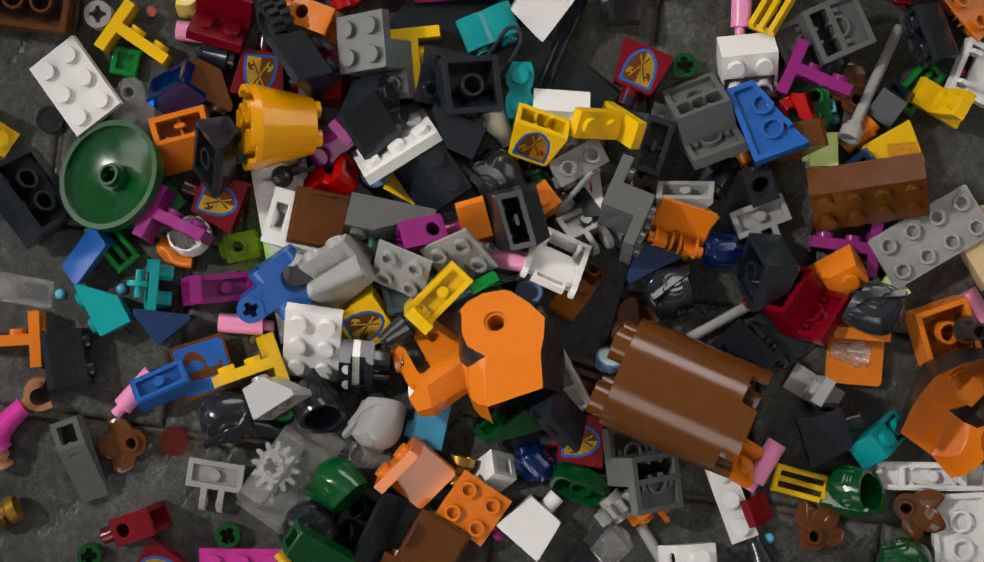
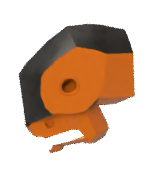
M493 288L457 299L433 322V328L426 335L420 330L417 331L418 335L414 336L430 365V368L424 373H418L403 347L397 344L391 350V358L395 370L403 375L408 384L409 400L419 416H436L468 393L474 410L482 418L492 422L488 410L489 406L542 388L552 389L563 394L565 356L558 328L536 307L512 291Z
M961 347L923 363L912 383L895 428L898 436L901 432L929 453L952 479L964 476L975 470L984 461V348Z

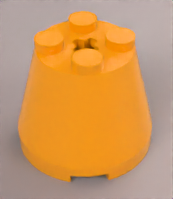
M241 84L238 94L239 97H243V103H240L239 110H236V126L241 131V142L238 143V151L245 154L246 161H242L244 170H259L312 155L317 147H322L323 133L322 130H318V118H321L322 114L320 101H314L313 98L258 84Z

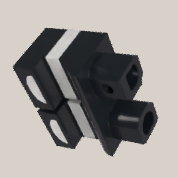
M341 338L338 371L339 391L350 392V385H365L366 391L372 393L373 385L388 386L391 351L375 350V341Z

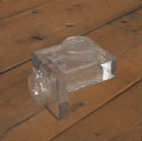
M613 525L604 531L605 534L590 550L601 562H619L635 545L630 541L631 536L624 528Z

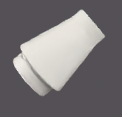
M505 109L504 112L483 113L480 116V119L484 121L483 126L487 128V131L502 148L509 146L512 128Z

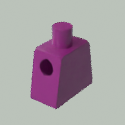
M439 213L399 221L396 225L394 242L396 246L424 257L419 248L460 231L461 226L458 220L444 223L442 215Z

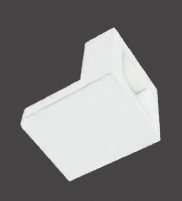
M490 449L476 461L475 468L472 469V474L499 492L517 480L513 455Z

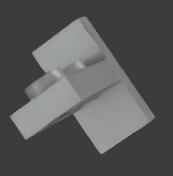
M795 363L781 386L810 405L819 407L833 402L839 404L845 394L844 391L835 386L836 382L827 376L816 375L799 363Z

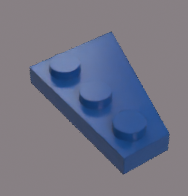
M754 80L726 89L755 166L810 147L809 140L800 134L789 118L780 112L775 103Z

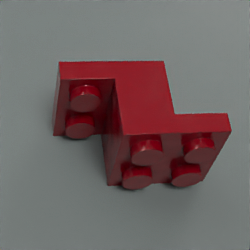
M196 0V11L186 29V38L240 54L254 25L256 16L253 14V10H255L253 4L258 0Z
M799 265V276L795 279L791 291L758 312L767 314L782 335L825 347L842 322V315L852 298L848 294L828 290L813 268ZM743 298L741 303L744 305L746 309H749L746 301Z

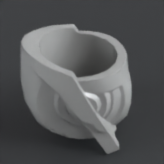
M367 397L366 400L361 401L355 414L349 420L348 426L342 432V436L347 439L352 435L362 446L383 453L384 450L392 447L399 440L403 430L407 407L402 402L396 400Z

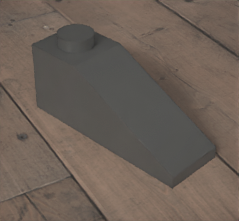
M352 192L345 220V233H349L350 236L361 240L366 239V237L376 238L395 233L397 222L436 214V209Z

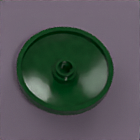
M108 120L87 129L74 141L61 167L59 189L63 205L69 215L81 225L100 232L118 231L138 221L153 204L161 186L163 162L160 149L155 145L153 137L147 131L128 121Z

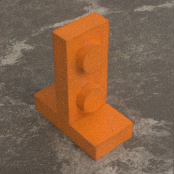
M27 311L29 334H27L26 328L9 329V335H0V347L29 345L30 368L45 367L39 333L47 332L46 311Z

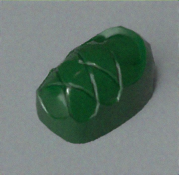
M570 462L560 463L553 472L549 483V488L556 494L588 508H593L603 498L608 497L613 486H608L607 475L600 474L589 466Z

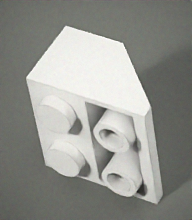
M764 33L717 37L716 61L718 80L726 91V89L754 80L769 97H777V94L774 92L778 84L779 50L775 37Z
M534 88L533 107L571 120L575 107L590 108V92ZM568 134L566 143L556 155L560 156L586 142L587 139L573 138Z

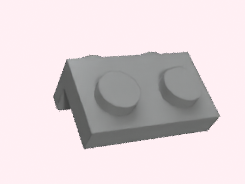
M589 139L548 163L554 177L549 179L553 190L562 188L563 191H566L578 184L577 179L589 171H593V175L602 171L601 166L610 160L599 139Z

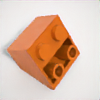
M203 104L148 119L154 143L160 149L163 167L168 177L193 170L196 120L211 118L209 109Z

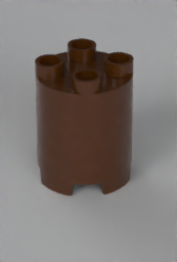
M643 318L640 324L627 319L624 326H620L607 356L608 359L621 364L617 375L605 373L602 380H598L588 402L586 412L600 417V425L728 479L733 463L719 455L720 453L739 457L757 414L756 408L762 397V394L748 387L749 383L752 380L768 385L773 371L646 318Z

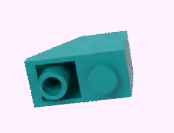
M78 284L74 286L77 294L74 295L80 308L82 310L86 309L90 319L87 321L94 334H99L100 337H107L136 321L123 296L88 285Z
M896 409L888 412L852 441L853 447L849 451L862 468L867 469L888 458L906 438L901 432L899 436L895 432L900 417Z

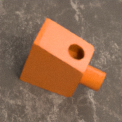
M285 0L287 2L286 6H289L291 9V15H294V23L297 25V30H304L311 36L316 35L318 39L337 47L336 18L342 17V15L335 8L314 0Z

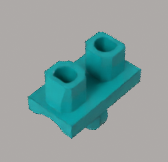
M147 259L145 281H143L144 270L136 269L135 280H127L126 285L134 286L133 297L142 298L143 287H145L144 310L156 311V308L171 307L172 292L158 291L159 280L173 281L174 266L160 263V260Z

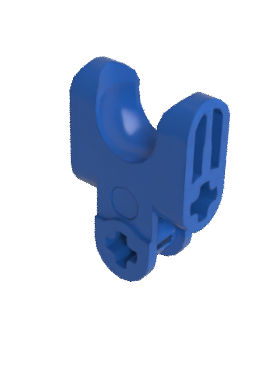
M292 244L286 245L248 273V277L255 285L241 295L237 305V314L243 322H259L274 310L282 320H285L287 302L308 305L313 301L307 294L308 283L295 286L288 283L284 278L283 269L293 262L297 252ZM256 303L258 306L257 309L254 307L248 308L247 304L254 305Z

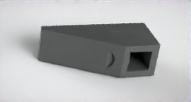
M84 414L49 425L59 456L82 503L110 495Z

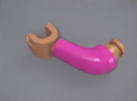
M36 376L30 379L24 387L23 398H18L0 413V471L14 464L13 459H8L10 455L8 448L12 445L10 441L11 435L30 414V410L40 412L53 407L51 398L44 401H36L30 394L35 389L43 388L46 381L45 376Z

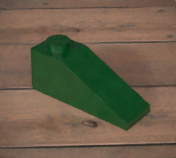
M518 396L512 398L491 415L492 422L485 419L473 431L487 445L543 429L538 425L537 420H534L523 407L526 405V402Z

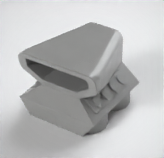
M348 234L328 239L325 246L312 249L304 253L298 268L314 278L307 284L309 298L331 308L339 309L374 282L376 276L371 261L375 255L368 244Z

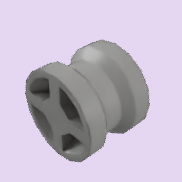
M100 0L91 1L84 9V19L87 24L95 30L102 32L115 14L112 7Z

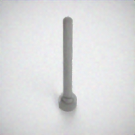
M901 24L893 26L851 120L844 123L838 133V137L848 144L858 145L864 134L861 124L903 34Z

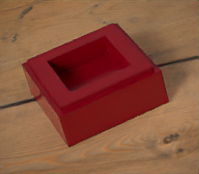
M764 491L755 493L740 501L749 529L757 527L773 518Z

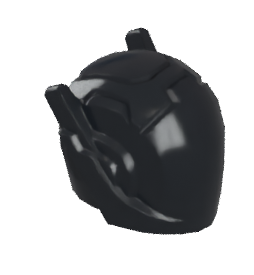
M485 149L470 166L464 165L462 167V171L470 178V182L478 196H482L485 192L527 183L523 168L518 159L503 149Z
M689 263L662 267L655 270L647 278L644 292L650 310L656 315L653 322L660 324L665 319H676L694 311Z
M870 280L863 287L862 291H857L853 296L841 320L850 327L868 335H888L899 327L902 320L906 319L904 298L908 296L907 290H898L896 287L886 283Z
M310 368L308 370L310 377L302 379L297 384L310 389L312 395L289 410L295 416L300 426L307 429L310 433L323 434L342 429L347 423V418L339 389L330 380L321 377L315 368Z
M222 391L210 395L203 402L199 412V422L206 438L202 443L205 449L222 443L244 440L245 433L250 428L252 415L243 392Z
M311 497L310 500L293 506L283 519L284 537L296 520L331 540L339 532L333 513L321 503L312 500Z

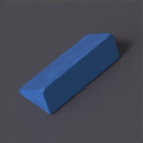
M89 228L61 265L75 286L85 283L115 242L105 232Z
M181 358L129 381L136 403L143 412H147L195 390Z

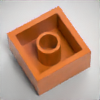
M952 295L905 311V322L918 366H922L923 363L941 354L961 347L982 348L979 340L971 343H961L953 334V325L960 316H973L968 298L965 296Z

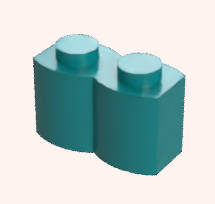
M508 0L456 21V27L468 55L475 54V56L486 55L505 27L509 25L519 27ZM511 29L504 35L500 41L502 47L518 41L517 36L519 34L516 30Z
M513 61L506 73L508 94L505 100V112L509 122H515L519 102L533 106L531 90L534 82V69L531 62Z

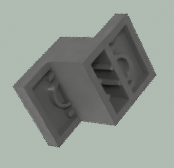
M859 0L825 1L802 11L796 18L782 23L774 36L784 67H786L799 38L810 42L801 63L806 65L807 61L822 68L877 42Z
M377 9L337 17L336 30L340 75L357 76L362 79L383 73L388 83L392 85L399 101L414 98L415 85L411 41L391 38L389 10Z
M713 71L661 90L662 99L671 113L673 122H676L675 131L677 139L695 170L749 151L747 142L737 127L731 99Z
M623 154L601 203L598 224L625 234L619 261L629 265L633 256L639 257L646 233H649L658 207L653 205L656 195L633 186V178L636 173V169L632 168L634 157Z
M610 428L601 429L608 486L628 487L631 516H641L684 507L678 457L657 450L650 445Z

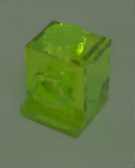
M251 229L222 235L223 242H219V251L222 259L227 258V263L233 264L264 258L259 230ZM238 241H241L244 245L241 252H236L234 249V245Z

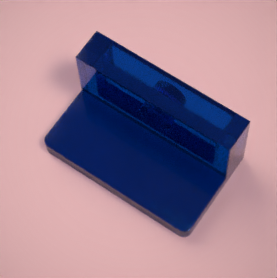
M186 59L152 79L145 101L163 114H168L196 106L205 101L207 94L191 83L195 64Z

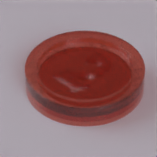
M168 428L160 437V446L169 455H179L188 447V435L181 428Z

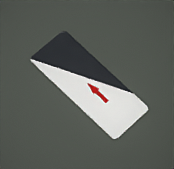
M600 172L593 175L580 190L583 217H597L600 214L603 201Z

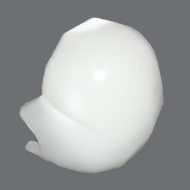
M193 215L183 217V220L191 223L192 219H195L207 225L206 231L213 235L209 223L202 217ZM173 229L167 232L170 246L182 256L193 258L201 255L209 248V246Z

